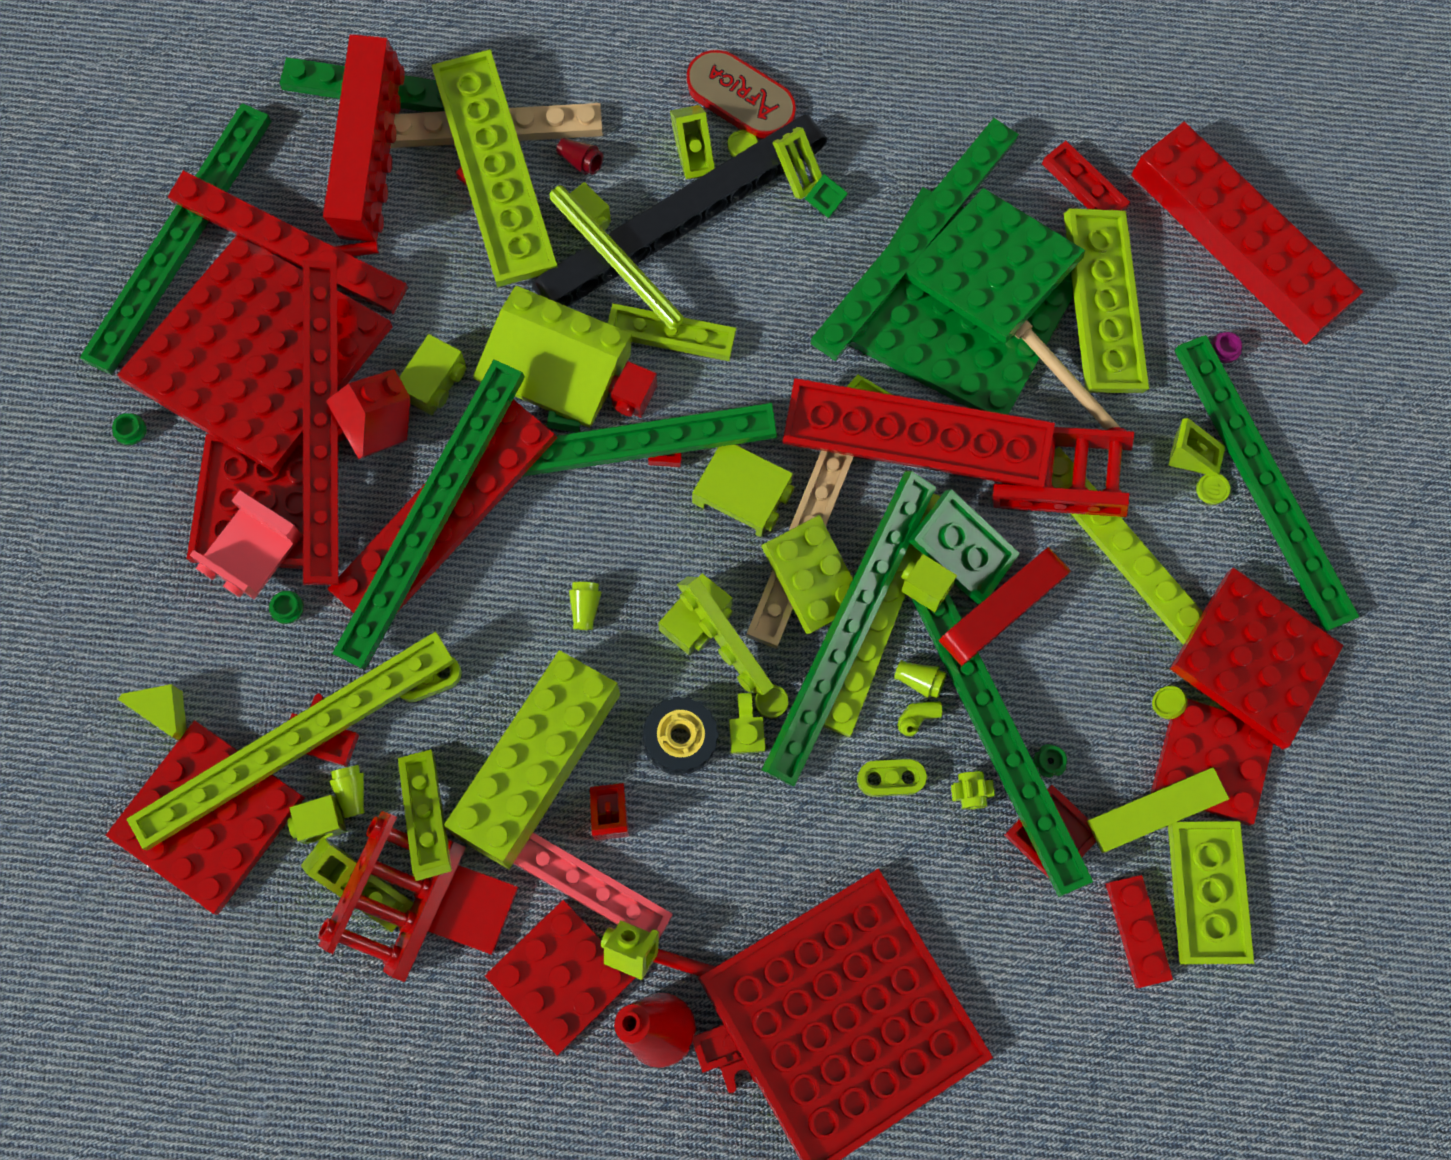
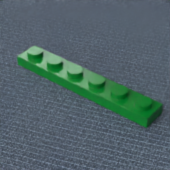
M286 57L279 84L284 91L340 99L345 66ZM405 75L404 83L399 85L398 91L401 100L400 108L422 112L445 111L436 80Z

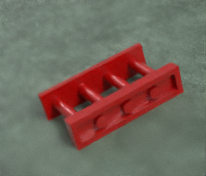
M1054 427L1044 488L1008 483L994 484L993 507L1127 517L1130 493H1123L1119 490L1122 450L1132 451L1134 431H1127L1120 427H1112L1107 430ZM1055 446L1075 447L1072 486L1068 489L1055 488L1052 485ZM1089 448L1109 449L1106 488L1102 491L1088 490L1085 487Z
M381 811L379 817H374L368 827L366 834L369 837L331 919L327 918L320 928L318 935L320 942L318 946L326 952L333 954L338 943L381 959L385 965L383 972L392 978L405 982L466 847L447 840L452 871L416 881L414 876L377 861L386 841L409 850L408 834L393 828L397 816ZM370 874L414 892L416 899L411 910H407L404 913L361 895ZM354 908L399 926L400 934L395 944L386 946L345 929Z

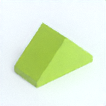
M1189 418L1182 419L1174 437L1168 466L1217 476L1220 474L1225 446Z
M172 684L123 693L118 698L123 704L178 741L187 730L183 691Z

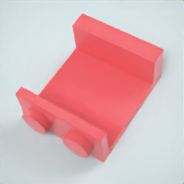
M239 490L232 499V502L239 508L238 512L204 556L195 550L192 551L190 556L199 563L196 569L211 580L218 576L226 581L223 587L240 598L244 593L255 599L302 537V533L295 525Z

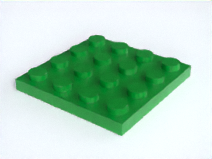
M982 188L905 271L904 278L1006 344L1084 258L1085 250Z

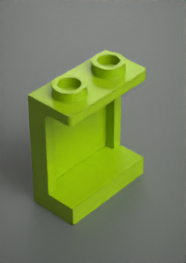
M736 444L718 447L692 492V503L702 509L707 504L756 530L755 535L762 537L765 530L772 531L780 515L776 513V510L781 502L787 504L795 487L791 485L793 473Z

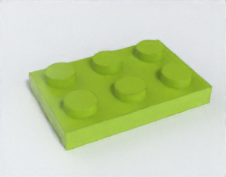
M818 515L761 545L806 634H810L834 620L853 580L821 516Z

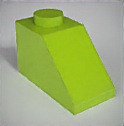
M700 105L670 110L674 139L685 179L700 177L715 169L707 117L704 109Z

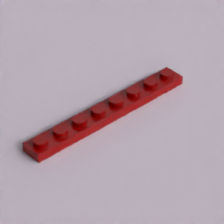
M184 170L167 196L171 202L303 268V260L337 262V286L392 314L395 313L409 288L406 283Z

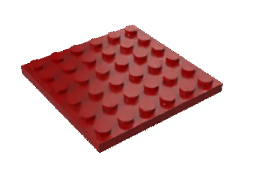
M237 235L120 370L117 376L125 384L276 474L303 441V271L266 249ZM337 291L338 391L350 382L393 328L390 320Z
M879 868L698 977L800 1160L843 1159L993 1058Z

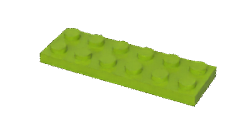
M1069 208L1064 213L1066 238L1085 250L1084 258L1071 271L1085 389L1089 393H1144L1149 390L1126 211Z

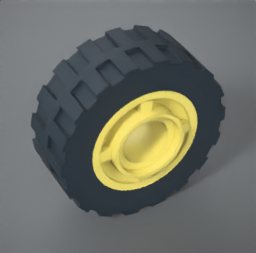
M677 696L670 700L665 699L661 701L660 705L655 706L651 710L644 723L642 743L647 757L652 760V764L655 767L658 766L663 772H671L674 775L690 774L697 769H701L710 760L717 746L719 732H717L718 725L712 717V712L709 709L707 710L703 703L700 701L696 702L690 697L680 698ZM676 728H682L688 732L689 740L683 744L676 743L671 738V732Z

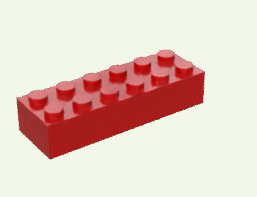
M349 34L323 218L337 236L343 240L377 241L378 233H382L384 227V217L381 211L382 204L386 203L388 199V186L385 182L387 173H390L392 170L390 147L391 143L394 144L396 141L397 132L394 119L395 114H399L401 100L398 95L399 85H403L405 79L404 66L400 64L397 52L393 50L388 38Z

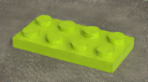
M1240 821L1175 822L1168 825L1180 965L1254 964Z

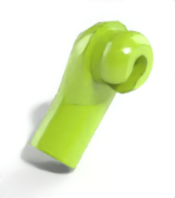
M941 702L909 704L898 718V730L903 735L911 737L917 734L918 728L924 719L942 718Z

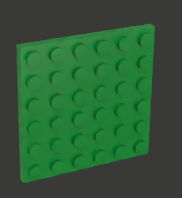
M922 187L891 241L932 191ZM964 207L960 209V211L955 215V217L963 210ZM1071 272L1027 319L1033 326L1032 331L1045 345L1049 342L1074 296ZM905 278L849 345L968 408L1009 415L1039 360L1037 354L1022 338L1018 339L1013 335L1004 344Z

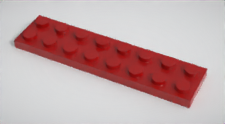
M794 378L782 442L786 445L1020 486L1044 488L1055 423Z
M514 399L398 612L557 439L550 429ZM424 485L338 577V585H331L328 588L353 613L361 602Z

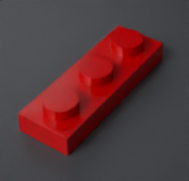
M1066 140L1044 157L1042 165L1087 209L1124 211L1128 208L1130 201Z
M1139 875L1105 883L1135 988L1173 980L1143 876Z

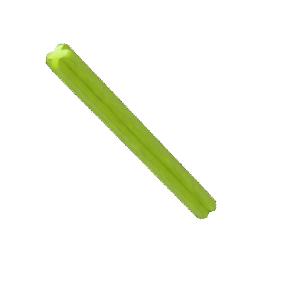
M558 185L550 192V200L669 329L674 330L680 326L684 317L563 186Z

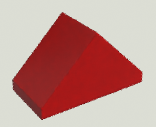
M624 783L590 787L591 832L594 840L630 837Z

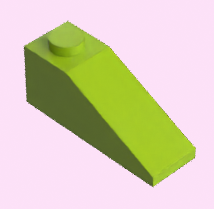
M322 837L301 864V867L308 876L341 897L358 861ZM371 874L361 894L404 913L413 905V901L390 884ZM363 912L390 932H393L397 925Z

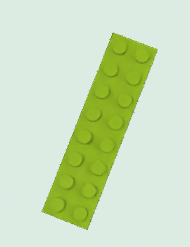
M491 49L432 64L433 73L497 288L540 276L547 270L557 267Z

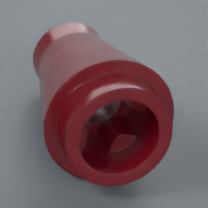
M562 138L556 148L559 156L566 159L584 175H594L602 166L604 156L595 145Z

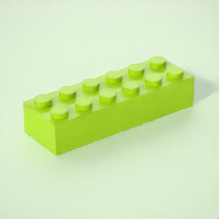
M559 650L443 825L446 830L470 847L505 868L510 869L620 696L618 683Z

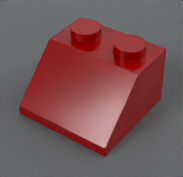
M395 369L348 383L326 400L358 459L404 443L407 440L410 396Z

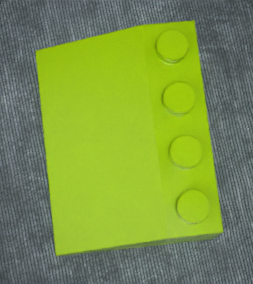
M515 285L499 312L473 378L481 382L493 359L523 372L525 378L515 397L545 410H552L559 416L580 422L581 425L590 428L609 395V386L613 377L620 375L631 355L632 333Z

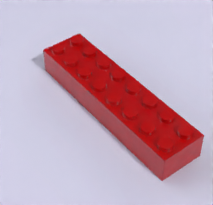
M1185 121L1140 157L1131 176L1305 345L1346 311L1363 293L1345 273Z

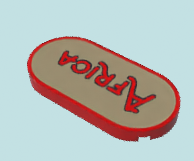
M722 50L703 52L696 56L688 66L686 77L688 90L692 98L740 130H746L758 139L766 138L792 122L795 118V100L789 90L729 52Z

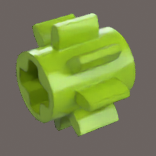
M982 771L958 774L959 782L951 785L952 801H961L963 810L988 807L987 799L995 796L993 780H985L984 772Z

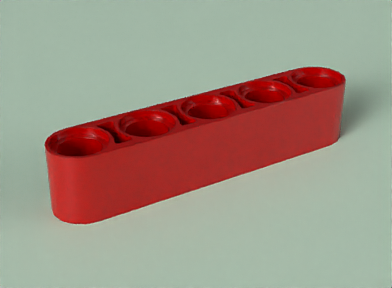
M1047 547L939 639V642L963 666L1058 585L1071 572L1070 568Z

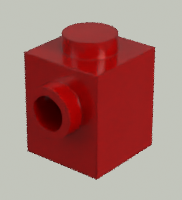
M627 361L620 376L615 375L610 383L608 392L611 393L612 406L625 416L631 417L635 415L642 418L657 388V373Z

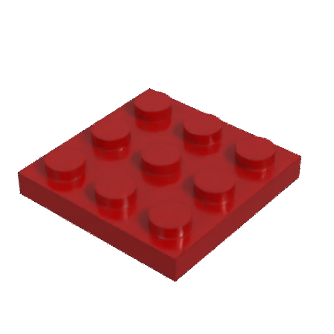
M1187 698L1185 711L1177 718L1169 720L1151 793L1214 767L1229 800L1203 811L1232 821H1240L1241 824L1247 826L1254 825L1274 743L1232 713Z
M562 900L484 975L557 1056L636 978L604 964V948L601 947L602 940L565 900Z

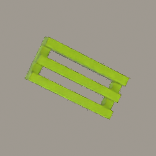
M796 127L792 133H786L781 140L777 139L772 143L795 198L802 199L808 195L822 177L804 129ZM795 140H797L798 145L800 147V150L802 152L810 175L813 179V182L811 184L806 174L802 159L799 157V154L793 142ZM787 149H788V151H789V153H790V156H791V158H792V161H793V163H794V166H795V168H796V171H797V173H798V175H799V178H800L801 183H802V185H803V189H802V186H801L800 181H799V179H798V176H797V174H796V171H795V169H794V167H793V164H792V162H791V159H790V157H789V154H788V152H787Z

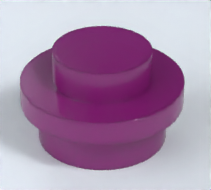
M1232 332L1219 333L1210 342L1221 363H1232L1242 353L1241 339Z

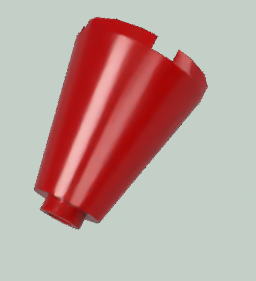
M669 993L650 994L623 1007L617 1013L614 1022L615 1032L619 1039L639 1061L651 1067L664 1068L681 1061L691 1048L689 1047L696 1033L694 1015L686 1002Z

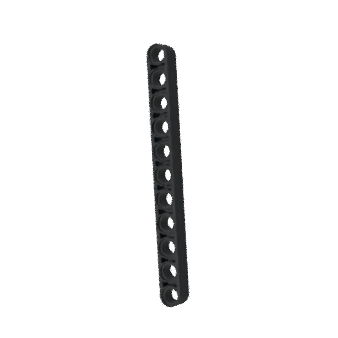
M802 115L611 231L608 235L635 264H638L784 174L785 172L772 143L773 141L781 140L786 133H792L793 129L801 127L804 129L815 155L824 147L827 137L809 115ZM797 140L793 141L799 157L802 159V162L805 161ZM787 149V152H788V154H789V157H790V159H791V162H792V164H793V167H795V166H794V163H793V161H792V158H791V156H790V153H789V151H788V149ZM590 244L557 264V267L549 269L537 277L532 284V288L538 295L568 307L619 274Z

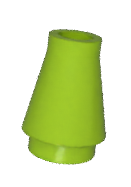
M572 582V590L568 591L573 617V629L593 630V623L602 593L599 591V583Z
M900 660L894 679L903 682L927 698L930 696L938 698L947 673L940 671V667Z
M359 765L331 771L332 780L329 782L342 808L344 818L364 814V773H360Z

